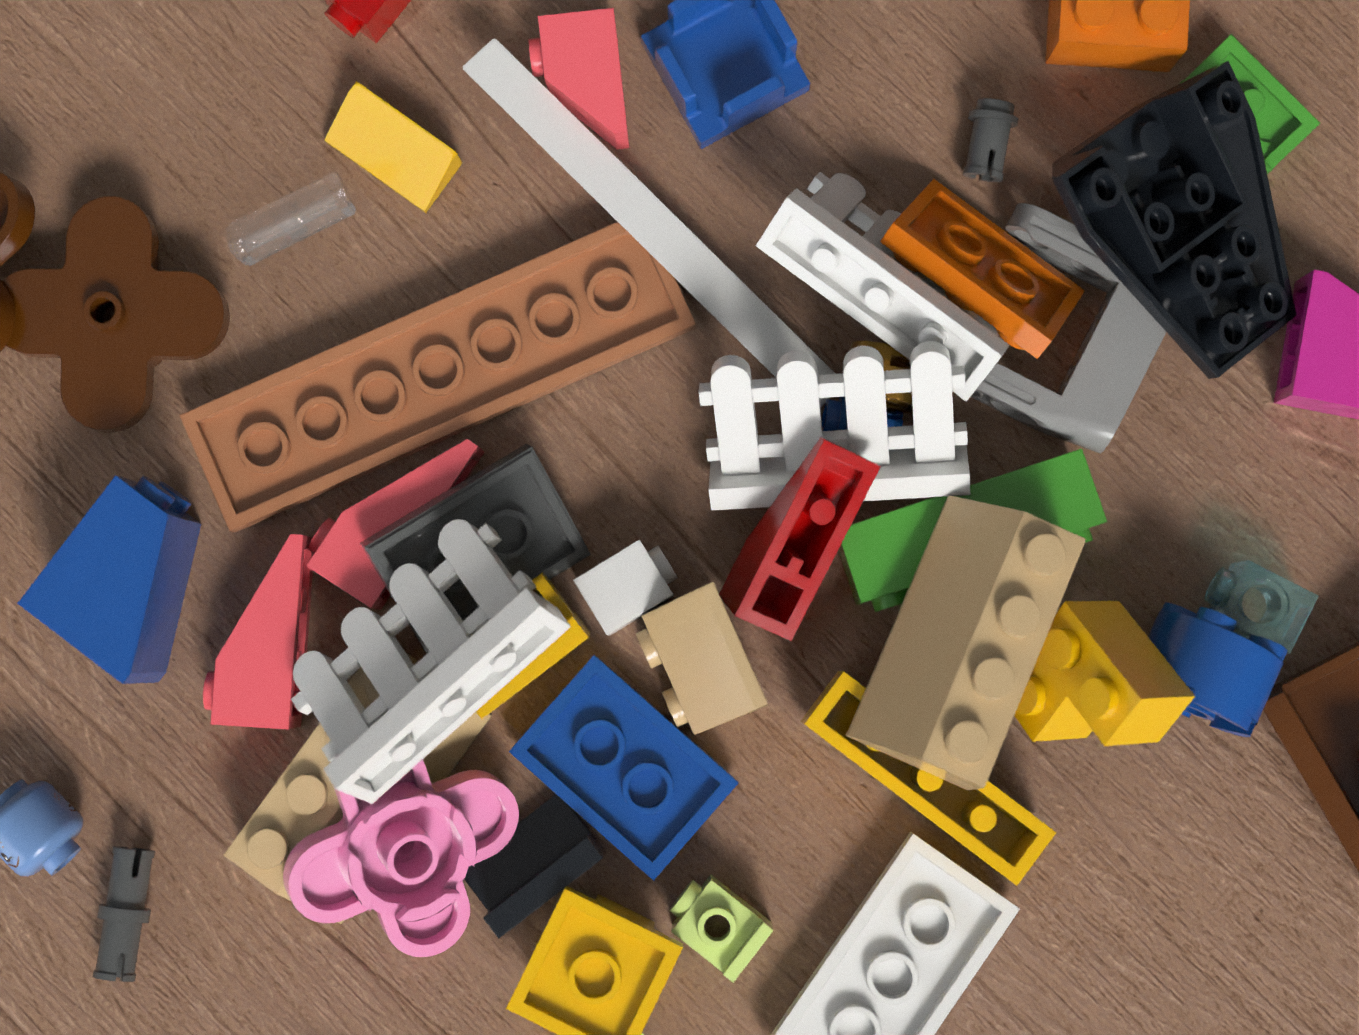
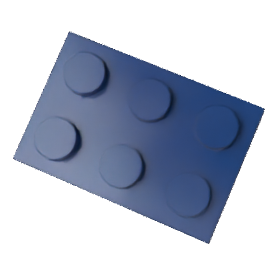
M596 655L591 657L509 751L653 881L739 783Z

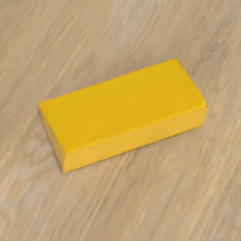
M357 81L347 93L324 139L330 146L425 213H427L462 165L456 151Z

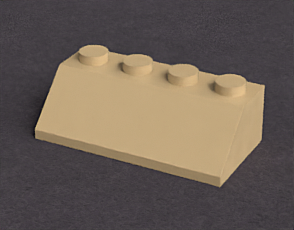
M949 495L846 736L963 789L985 788L1086 539L1025 511Z
M406 653L413 665H415L418 661ZM360 667L350 680L349 685L366 709L380 695L362 667ZM475 712L423 758L431 783L449 777L490 720L492 714L489 713L481 720ZM320 723L224 854L226 858L275 894L290 901L291 899L285 890L283 882L284 866L290 852L308 835L340 822L343 817L334 786L324 771V768L330 761L321 748L330 741V738Z

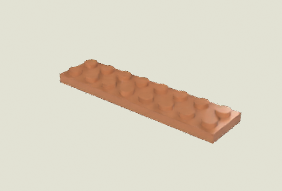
M616 222L180 415V418L229 531L236 533L696 329V323L676 279L623 226Z

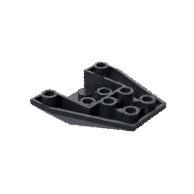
M1229 61L1220 63L1135 106L1053 162L1052 180L1081 238L1208 379L1220 377L1297 315L1256 118Z

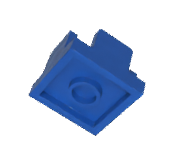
M675 0L667 6L668 20L641 35V44L700 149L709 146L790 102L810 89V82L796 58L797 39L775 0Z

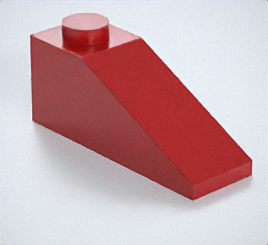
M820 437L746 539L719 593L720 598L734 616L792 641L881 468L880 465Z

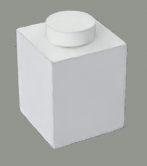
M639 539L573 581L606 635L611 636L642 617V615L674 597L667 584L678 577L659 546L647 552Z

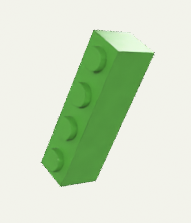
M1082 449L970 485V495L955 496L1025 511L1085 538V543L1093 540L1089 528L1107 522ZM948 496L933 497L851 524L838 549V553L856 605L871 600L874 611L878 612L902 604L908 590L907 588L910 586Z

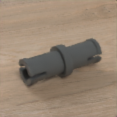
M113 846V860L106 904H99L97 918L103 919L93 978L116 981V977H118L122 982H133L136 979L135 968L142 923H149L151 909L145 908L152 858H154L155 851L133 847L128 849V847Z

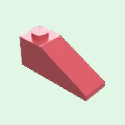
M466 439L344 510L336 521L328 518L317 530L309 544L308 550L313 552L314 555L307 564V567L368 607L381 610L391 595L360 543L466 480L485 452L478 445Z
M299 534L289 535L215 660V672L209 671L207 673L203 688V705L206 710H211L210 725L287 730L301 727L302 713L297 710L291 699L300 691L293 679L294 665L298 658L307 652L313 570L308 568L307 564L314 555L313 552L308 550L312 537Z

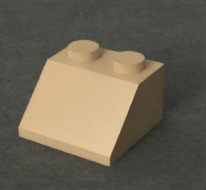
M714 582L642 615L647 629L636 633V636L650 667L654 668L663 664L673 687L663 691L662 694L677 727L689 722L694 735L768 705Z

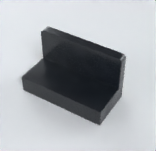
M555 794L518 823L512 839L500 852L476 863L474 866H469L464 880L488 910L483 919L497 938L500 939L603 859L606 851L574 809Z

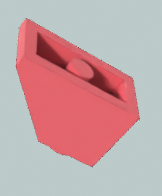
M614 8L538 16L540 38L529 39L533 76H544L547 89L576 118L617 150L629 149Z

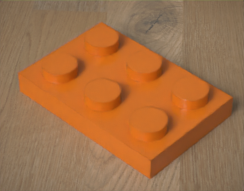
M933 179L901 213L880 241L893 251L895 258L901 265L911 271L921 272L944 289L947 297L956 306L967 311H973L995 327L999 336L1006 343L1016 349L1027 351L1036 359L1040 357L1052 342L1085 292L1084 289L936 179Z

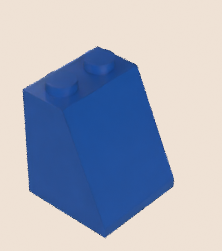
M115 475L17 604L120 683L159 682L167 672L201 528V523L186 513L192 503L162 481L157 484L143 475L136 482Z

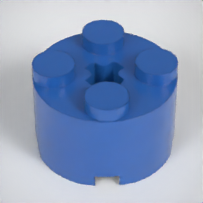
M1165 602L1162 610L1157 614L1148 638L1195 695L1181 715L1190 718L1191 714L1211 720L1210 727L1234 735L1250 737L1266 705L1288 650L1282 645L1261 636L1250 635L1249 639H1246L1234 633L1237 622L1215 610L1199 607L1197 614L1186 608Z

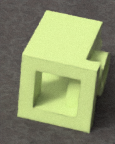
M711 874L702 886L692 880L669 910L677 917L672 924L671 932L723 972V975L733 983L774 931L770 920ZM722 915L729 921L730 927L724 936L712 937L705 931L704 924L710 916Z

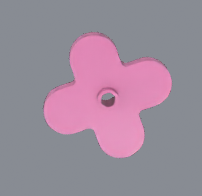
M423 759L373 804L335 789L343 813L342 820L302 839L292 849L285 862L283 882L285 890L295 908L306 918L319 923L340 922L373 909L377 912L384 932L392 944L401 952L414 957H429L450 948L462 936L469 921L470 903L463 883L468 867L474 866L476 863L500 852L509 843L516 831L519 811L512 792L496 776L481 770L462 771L431 783Z

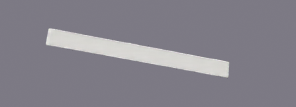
M492 39L463 66V70L776 378L779 359L787 352L795 350L807 352L815 359L818 375L835 374L497 39ZM830 397L820 398V408Z

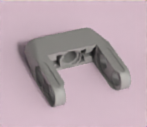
M1019 203L1016 205L1006 225V231L1047 263L1107 294L1057 393L996 363L970 397L1039 432L1101 454L1117 431L1166 331L1085 243L1074 224L1040 207Z

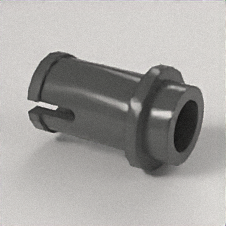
M981 98L977 100L976 109L969 111L968 119L973 122L966 165L963 168V176L975 179L976 175H980L979 181L985 182L1003 181V167L1010 129L1017 127L1019 121L1013 115L1014 104L999 99Z

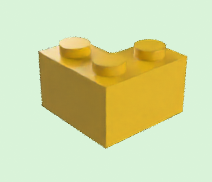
M1065 601L1055 614L1014 716L1033 742L1087 738L1093 731L1104 746L1155 743L1162 739L1194 699L1195 695L1120 601Z

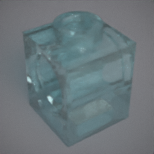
M1250 560L1231 563L1228 569L1220 568L1211 580L1204 600L1210 603L1209 609L1225 614L1237 622L1234 633L1246 639H1249L1250 635L1264 637L1282 645L1288 650L1286 654H1290L1319 596ZM1251 587L1259 590L1266 600L1265 614L1258 622L1250 620L1244 613L1242 606L1243 597Z

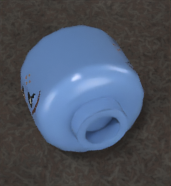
M23 779L19 780L0 795V858L20 876L28 877L34 875L43 868L53 876L65 867L81 850V847L74 839L82 830L84 824L83 817L48 782L37 781L28 785Z

